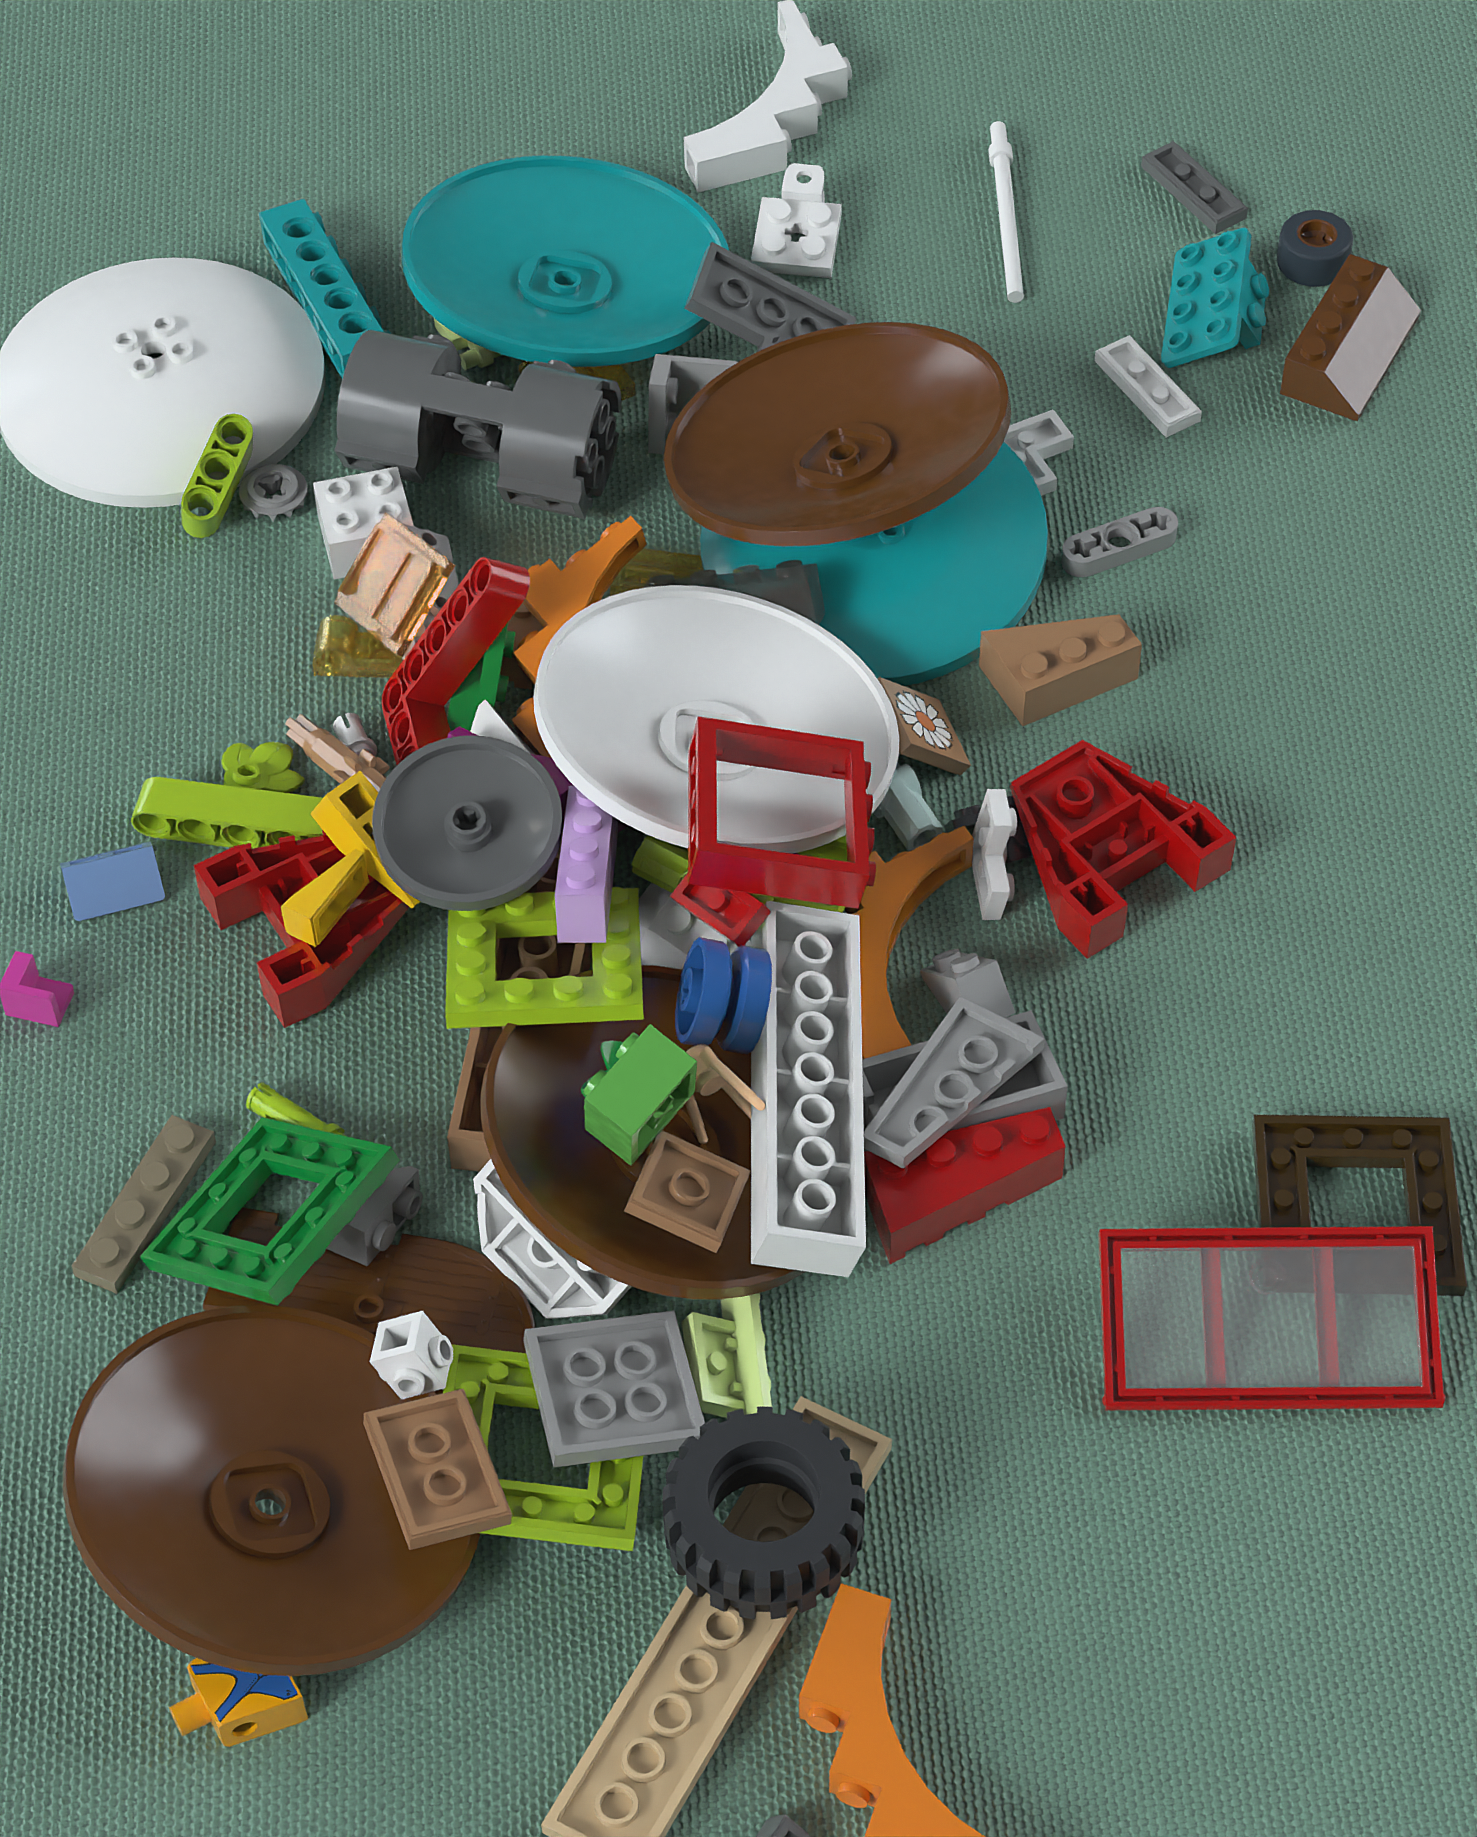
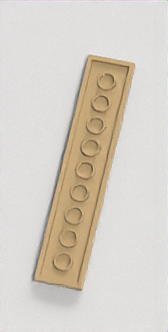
M800 1396L793 1410L803 1413V1421L811 1424L813 1420H818L830 1428V1440L839 1437L850 1448V1459L858 1462L862 1473V1488L865 1489L866 1493L891 1451L892 1439ZM768 1483L753 1484L745 1487L722 1526L731 1533L747 1540L759 1542L776 1541L791 1536L802 1529L812 1518L814 1511L802 1496L789 1488ZM686 1585L542 1822V1833L549 1837H665L797 1612V1606L787 1609V1617L771 1619L770 1612H756L755 1619L739 1617V1608L729 1606L728 1610L723 1612L710 1606V1594L706 1592L703 1597H697Z

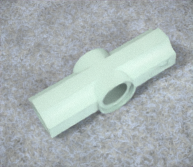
M897 762L885 797L873 814L877 818L885 817L906 849L910 851L930 842L935 836L941 834L942 825L922 798L920 783L912 768L907 764L900 766Z

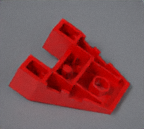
M1084 740L1079 741L1035 767L1010 784V789L1057 928L1086 959L1124 936L1128 903L1117 891L1166 862L1196 892L1231 870L1237 837L1207 807L1194 800L1190 804L1169 793V786L1158 780H1155L1153 784L1132 773V766Z
M323 830V836L296 841L294 835L278 838L279 844L253 849L251 848V843L237 845L193 865L200 899L220 930L263 911L287 947L256 962L263 996L284 1028L326 1009L409 908L407 904L368 874L369 883L319 945L314 947L289 935L285 930L281 906L296 892L346 856L339 851Z

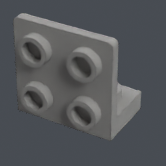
M655 354L649 381L648 453L664 454L668 434L685 405L707 383L729 367L738 363L737 361Z

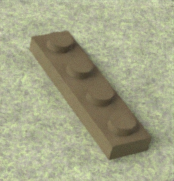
M171 1115L72 1264L75 1277L118 1294L140 1260L141 1254L148 1248L215 1145L214 1131Z

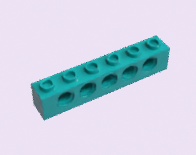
M305 199L259 212L264 245L297 302L305 310L323 347L343 379L350 354L363 333L368 330L389 334L391 332L389 330H382L381 319L376 307H369L367 305L366 293L361 282L354 283L349 262L346 258H339V251L332 235L326 236L324 223L319 212L312 213Z

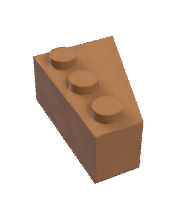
M1119 614L981 631L979 667L1020 724L1025 726L1138 679L1142 644Z

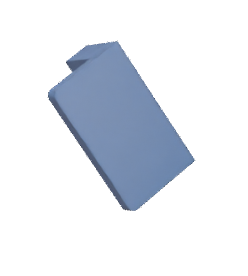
M150 841L60 863L73 916L76 921L161 901L165 898L153 846Z

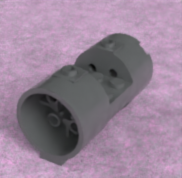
M368 330L361 335L348 359L338 399V441L334 451L344 467L366 472L398 467L402 480L424 484L427 473H431L437 468L445 452L499 464L500 475L496 487L504 502L586 519L588 508L593 507V499L591 497L592 495L601 497L616 454L619 433L615 432L616 418L613 416V412L619 413L622 409L621 392L616 381L576 373V370L569 364L558 360H550L548 363L534 361L533 364H529L522 371L513 391H511L508 386L499 382L488 381L485 385L472 383L468 378L462 376V360L454 344L445 337L428 335L425 338L413 335V338L374 330Z

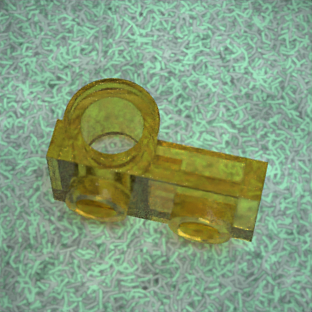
M332 615L324 618L320 622L319 630L317 631L312 663L314 676L390 678L403 661L399 633L359 632L358 625L348 617Z

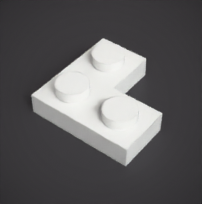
M1050 410L1010 425L1004 442L1023 461L1033 476L1041 496L1056 490L1057 478L1043 459L1073 449L1074 436L1056 412Z
M987 789L972 834L974 838L972 868L982 920H1001L1007 901H1012L1014 896V878L1012 874L1006 873L1005 862L1007 857V841L1009 836H1014L1016 833L1017 816L1015 809L1009 808L1005 789Z

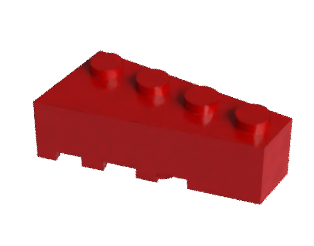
M1051 1108L1038 1109L948 1131L905 1168H901L870 1151H865V1196L889 1264L904 1258L906 1251L922 1243L928 1246L942 1239L944 1232L966 1221L970 1225L984 1218L986 1211L1004 1202L1010 1205L1062 1179L1066 1146Z

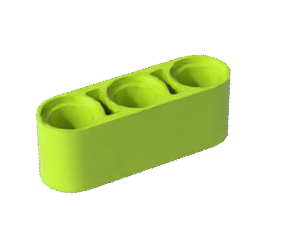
M227 414L218 420L184 491L181 501V521L185 531L193 537L205 538L217 531L251 458L253 428L249 420L242 415ZM234 436L239 437L243 441L239 444H229L224 439ZM212 472H222L227 477L221 480H214L207 475ZM202 507L208 509L210 513L205 516H198L191 511Z

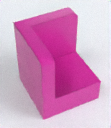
M15 951L0 982V998L5 1015L59 1027L74 995L72 984L39 977L34 956Z

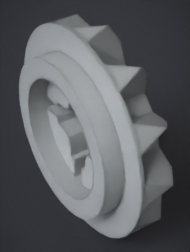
M273 464L259 467L246 475L240 484L239 496L244 510L252 511L256 519L268 515L274 522L279 514H284L291 518L294 508H303L304 498L308 496V488L304 476L298 470L286 465ZM281 489L282 496L273 495L271 499H267L266 493L274 494L277 490L280 491Z

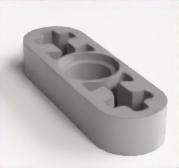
M1152 507L1072 535L1063 543L1062 567L1072 576L1088 577L1167 549L1176 541L1178 518L1175 513L1167 508ZM1114 537H1124L1131 544L1126 547H1116L1110 544L1109 540Z

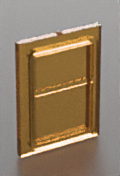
M385 512L380 522L376 523L340 585L337 593L338 596L334 603L393 653L403 658L456 565L394 516Z

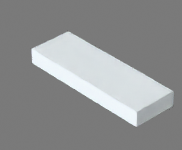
M1130 335L1095 351V362L1166 438L1201 422L1202 411Z

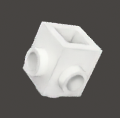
M423 1311L378 1323L370 1363L378 1371L379 1376L390 1385L401 1399L446 1387L449 1367L453 1361V1347L449 1339L439 1332Z

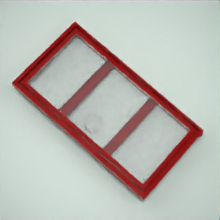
M1433 1226L1099 1230L1104 1376L1102 1403L1105 1406V1411L1443 1408L1445 1395L1443 1393Z

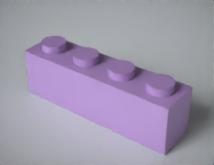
M569 786L555 889L558 942L606 943L618 840V819L602 810L575 786Z

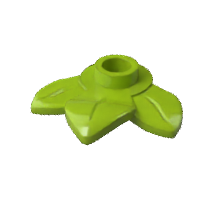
M266 742L257 746L256 749H252L244 743H235L226 749L221 759V765L226 771L223 784L227 786L289 793L302 786L305 778L295 771L289 770L294 754L292 747L285 743Z

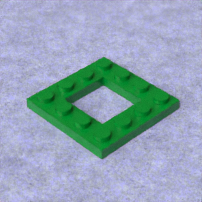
M262 1117L141 1254L140 1258L151 1271L278 1306L293 1291L296 1283L312 1264L325 1253L328 1245L344 1226L354 1219L356 1212L372 1193L385 1182L386 1177L399 1163L400 1159L391 1146ZM272 1172L319 1183L316 1189L267 1246L222 1235L227 1229L229 1222L247 1201L251 1200L258 1193L259 1187Z

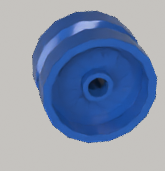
M702 937L696 939L687 954L678 987L675 1010L677 1039L683 1044L696 1046L699 1044L709 1045L716 1038L719 1046L724 1051L746 1055L752 1052L760 1039L770 1002L772 963L769 952L762 948L740 945L730 955L728 946L723 941Z

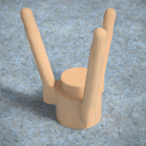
M699 1044L686 1051L687 1054L697 1061L695 1092H700L702 1096H709L722 1088L750 1119L751 1104L759 1111L765 1109V1103L717 1058L708 1045ZM693 1094L685 1105L699 1143L706 1144L708 1137Z

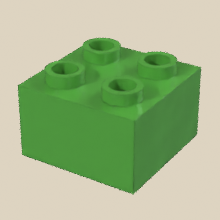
M651 1024L640 1036L635 1032L632 1033L616 1053V1057L619 1060L607 1073L604 1070L597 1072L583 1092L586 1095L584 1099L585 1130L630 1166L695 1093L697 1061Z

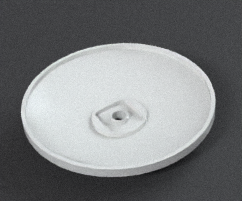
M155 258L111 266L85 275L54 291L34 306L7 337L0 350V433L8 448L23 466L39 479L62 492L100 504L121 507L146 508L179 505L215 424L221 417L227 414L242 415L249 420L253 428L252 455L237 487L240 486L242 480L250 472L262 466L277 464L297 446L311 427L323 400L325 362L322 344L309 317L299 303L271 281L248 270L225 263L195 258ZM152 353L163 354L159 358L152 359L148 356ZM234 436L224 439L229 444H239L243 441L239 437ZM212 472L207 475L214 480H221L227 477L222 472Z
M669 585L635 589L609 596L576 613L562 625L552 637L543 653L535 681L533 698L538 730L546 749L567 779L589 800L621 822L647 835L688 848V749L698 716L864 741V761L871 762V777L866 794L873 796L872 813L885 797L896 769L899 755L897 719L884 688L868 666L842 641L811 620L780 605L739 592L702 586ZM717 761V843L792 854L828 844L846 835L844 780Z

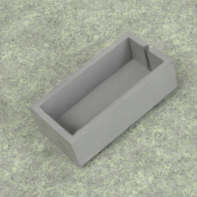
M1032 1010L1005 1018L1044 1038ZM1046 1040L1043 1051L948 1131L1047 1107L1051 1108L1056 1121L1064 1119L1068 1086ZM928 1041L862 1060L864 1130Z

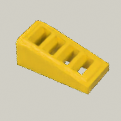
M357 849L353 850L296 892L281 906L285 930L289 935L314 947L322 942L369 883L364 852Z

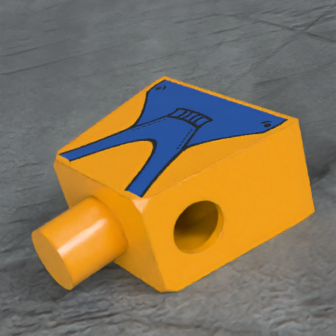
M198 1658L193 1659L187 1666L191 1683L196 1693L169 1707L182 1736L211 1722L223 1746L227 1747L302 1723L308 1719L303 1697L292 1676L242 1672L211 1664Z

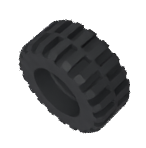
M757 1406V1413L744 1415L741 1408L727 1412V1420L722 1423H718L716 1419H711L700 1426V1438L697 1439L694 1436L687 1437L679 1447V1458L671 1460L662 1498L666 1548L670 1550L671 1563L676 1573L681 1576L686 1575L687 1587L697 1597H703L706 1592L710 1594V1606L726 1612L729 1606L739 1608V1617L750 1619L756 1618V1612H770L771 1619L785 1618L789 1608L797 1606L799 1612L803 1613L816 1607V1596L819 1594L824 1598H830L839 1589L841 1576L845 1578L851 1575L857 1564V1552L862 1550L864 1538L865 1489L862 1488V1473L858 1462L850 1459V1448L839 1437L830 1440V1428L820 1421L813 1420L811 1424L803 1421V1413L787 1409L785 1415L773 1413V1407ZM768 1483L780 1485L798 1493L809 1503L814 1514L809 1522L793 1535L776 1541L759 1542L747 1540L731 1533L720 1524L714 1516V1512L718 1505L732 1492L748 1485Z

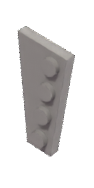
M959 997L865 1129L864 1149L901 1168H905L1043 1051L1045 1038L963 997Z

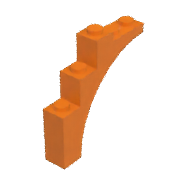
M629 516L622 523L615 522L607 527L601 534L600 540L587 551L582 549L573 554L566 562L565 568L562 571L551 559H548L542 565L536 564L528 569L530 585L523 604L544 628L541 631L535 630L527 634L519 642L518 649L513 653L520 669L534 685L543 653L556 632L576 613L600 601L621 569L647 545L642 527L632 516ZM532 697L518 708L516 716L511 720L518 735L535 755L552 758L538 730L534 714V698Z
M965 826L949 833H941L930 842L912 851L901 852L886 863L876 851H873L869 861L876 863L874 886H866L859 909L845 907L844 909L847 914L859 915L862 1060L911 1046L909 1039L897 1021L887 990L886 974L889 957L901 929L917 907L943 883L972 867L974 838Z
M841 1583L799 1694L800 1719L806 1720L808 1725L821 1732L834 1733L836 1730L843 1732L829 1770V1793L835 1794L840 1801L852 1807L865 1808L867 1805L875 1807L864 1837H985L957 1818L927 1788L905 1755L888 1715L881 1677V1665L890 1626L891 1599Z

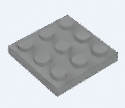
M674 1311L525 1329V1350L553 1467L679 1451V1447L687 1437L694 1436L697 1439L700 1438V1426L705 1424Z

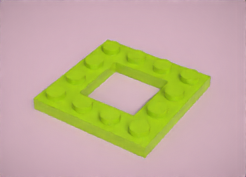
M612 887L606 943H592L593 976L515 978L496 981L497 938L557 935L555 892H524L509 902L482 910H448L445 1007L447 1029L506 1026L507 1023L537 1025L643 1020L638 888L623 889Z
M452 1345L453 1361L449 1367L446 1387L443 1389V1393L464 1388L488 1450L494 1404L540 1409L527 1354ZM643 1456L591 1462L587 1489L499 1479L512 1513L511 1524L478 1533L633 1551Z

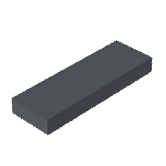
M1174 141L1142 156L1141 167L1214 234L1247 219L1248 207Z

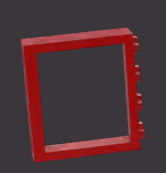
M698 716L688 749V884L859 909L866 886H874L876 877V863L869 861L874 845L875 832L874 828H870L867 825L872 813L873 796L866 794L871 777V762L864 761V741ZM717 761L844 780L847 862L717 843Z

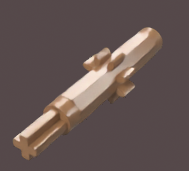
M299 714L296 720L291 717L287 719L285 725L290 729L286 735L303 748L305 754L341 784L358 771H361L377 792H379L387 778L383 774L390 768L383 760L375 757L366 749H362L360 755H358L340 739L336 738L326 729L319 728L303 714Z

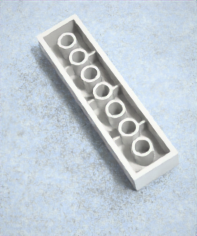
M766 901L765 906L771 913L751 937V947L762 948L768 951L772 963V985L767 1016L760 1039L751 1052V1090L765 1103V1109L762 1111L757 1110L751 1104V1264L849 1277L866 1248L859 915Z

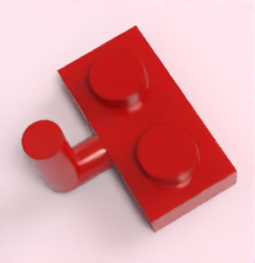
M688 873L670 895L677 904L737 947L745 945L771 913L763 903L747 892L688 884Z

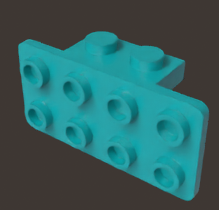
M1243 227L1234 231H1227L1219 236L1198 243L1188 244L1175 254L1161 361L1166 368H1172L1231 349L1238 344L1239 340L1245 349L1261 344L1262 327L1266 324L1264 309L1266 297L1269 296V286L1265 276L1262 273L1258 274L1249 260L1252 235L1247 228Z

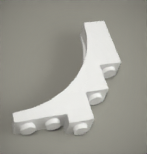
M793 0L778 2V34L785 49V55L774 81L755 102L738 115L713 128L684 137L685 169L698 193L786 170L787 153L792 150L791 140L817 133L818 116L822 115L821 104L847 98L848 80L852 79V70L848 58L841 56L834 43L822 46L820 38L812 35L806 14L799 12Z

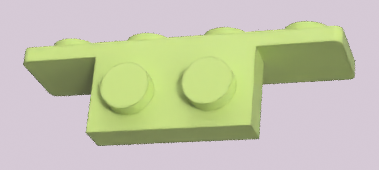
M760 1293L744 1297L720 1299L723 1319L695 1312L689 1314L682 1321L684 1346L701 1411L727 1418V1412L741 1408L744 1415L757 1413V1406L772 1407L770 1396L771 1380L768 1376L765 1356L766 1339L762 1331L759 1308Z

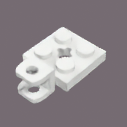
M796 163L789 165L784 175L782 199L762 197L751 263L770 273L822 278L832 277L842 216V204L825 203L823 191L824 171L821 166ZM807 175L812 180L808 183H800L797 181V178ZM801 233L805 236L800 237L799 242L791 241L790 234Z

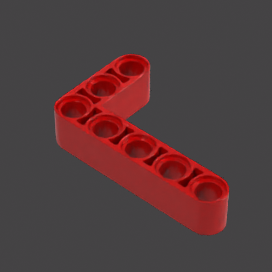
M487 557L479 558L387 681L382 694V710L396 765L416 750L448 737V733L451 731L444 706L524 602L530 585V576L526 568Z

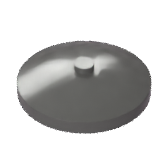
M457 736L430 743L416 750L391 771L382 784L374 804L372 829L379 859L387 874L403 891L417 900L434 907L456 911H474L509 902L529 890L543 877L553 863L561 844L563 816L559 793L553 779L542 764L531 754L512 743L492 737Z

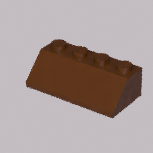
M1349 254L1285 358L1280 390L1281 395L1358 422L1421 313L1420 308L1387 266Z

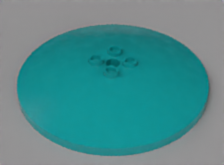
M526 156L498 160L470 168L446 179L429 191L414 207L407 219L403 232L402 266L407 284L418 302L439 323L462 338L488 350L529 362L539 361L548 363L550 360H558L569 364L571 367H597L618 365L655 356V354H662L672 350L702 332L711 322L684 308L702 258L710 243L713 242L727 250L729 248L716 222L698 203L677 188L656 177L623 165L596 159L572 156Z
M1003 442L996 456L969 485L936 508L898 526L851 540L810 546H771L748 543L722 536L702 526L700 538L701 560L707 587L747 594L785 607L811 620L842 641L860 657L877 679L881 677L906 686L941 677L979 658L981 631L1012 628L1017 625L1036 596L1043 578L1047 560L1048 529L1044 504L1033 476L1010 446Z

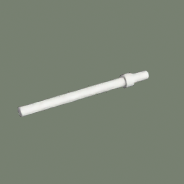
M997 121L990 126L992 144L988 149L989 162L994 167L1007 298L1010 302L1017 303L1024 298L1010 171L1013 153L1011 144L1007 142L1006 125L1003 122Z

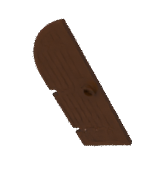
M242 1207L233 1219L228 1236L267 1246L282 1228L277 1226L280 1214ZM404 1233L401 1236L399 1245L391 1244L385 1251H380L368 1266L326 1249L325 1253L312 1264L296 1283L293 1291L278 1305L314 1311L335 1317L363 1328L376 1335L379 1322L423 1311L439 1332L449 1339L452 1345L526 1353L524 1345L525 1329L536 1328L531 1307L523 1291L514 1281L505 1276L487 1256L454 1242ZM209 1287L203 1301V1310L243 1305H277Z

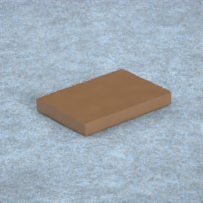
M464 1388L364 1413L363 1424L409 1550L511 1524L512 1513Z

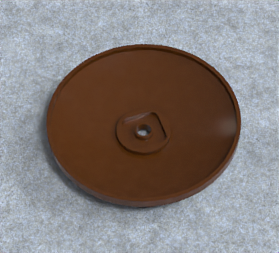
M871 322L822 329L779 342L744 358L723 371L697 392L682 409L668 434L664 451L665 471L673 496L682 510L706 529L738 541L771 546H810L851 540L912 520L936 508L969 485L988 466L1005 440L1011 419V400L1005 376L994 358L978 344L956 333L927 325L900 322Z
M641 965L643 1020L537 1025L506 1024L493 1048L483 1076L481 1090L483 1134L491 1161L504 1187L526 1217L549 1240L576 1260L609 1278L644 1291L678 1298L719 1300L744 1297L783 1285L806 1272L751 1264V1172L717 1253L624 1212L655 1139L630 1166L585 1130V1097L581 1093V1087L600 1070H607L601 1053V1044L603 1042H624L634 1032L640 1036L651 1024L685 1052L695 1046L681 1043L677 1039L675 1029L676 1001L682 969L657 965ZM588 970L572 976H593V970ZM715 1038L708 1046L717 1058L751 1089V1052L746 1055L724 1051ZM722 1088L709 1096H702L700 1092L694 1093L708 1137L706 1144L699 1143L685 1104L662 1130L751 1171V1119Z
M243 1305L205 1310L171 1321L140 1337L121 1351L95 1379L76 1412L69 1433L63 1465V1496L66 1516L74 1542L84 1563L99 1586L125 1614L159 1640L183 1653L208 1663L237 1671L262 1675L301 1676L348 1669L375 1660L399 1648L418 1635L438 1617L452 1600L463 1582L478 1545L480 1533H474L409 1550L363 1424L365 1412L443 1394V1390L440 1389L401 1399L390 1385L379 1376L378 1371L370 1363L376 1335L338 1318L314 1311L286 1306ZM262 1499H270L280 1505L282 1512L274 1515L263 1513L256 1506V1502Z

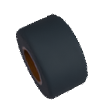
M1305 210L1292 215L1284 222L1279 236L1277 250L1279 269L1288 279L1300 285L1309 287L1330 285L1352 252L1354 240L1352 229L1344 219L1331 212Z

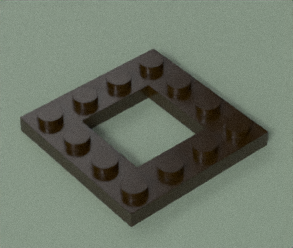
M1254 1114L1252 1134L1259 1228L1311 1227L1307 1167L1402 1168L1407 1226H1433L1437 1296L1465 1295L1467 1281L1450 1118ZM1411 1250L1332 1251L1334 1294L1414 1295ZM1260 1251L1263 1293L1314 1294L1312 1251Z

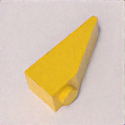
M358 771L327 793L310 815L344 855L347 856L355 849L364 852L367 873L410 908H413L421 901L403 891L387 874L379 859L372 829L373 809L378 792L365 775Z

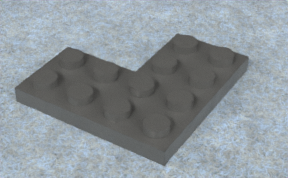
M713 242L710 243L704 253L684 308L758 347L756 352L803 334L855 324L856 317Z

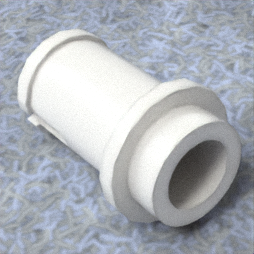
M345 714L350 724L349 728H346L341 716L334 721L333 730L343 743L358 755H360L362 749L368 750L374 756L376 755L377 746L372 739L367 737L362 721L357 714Z

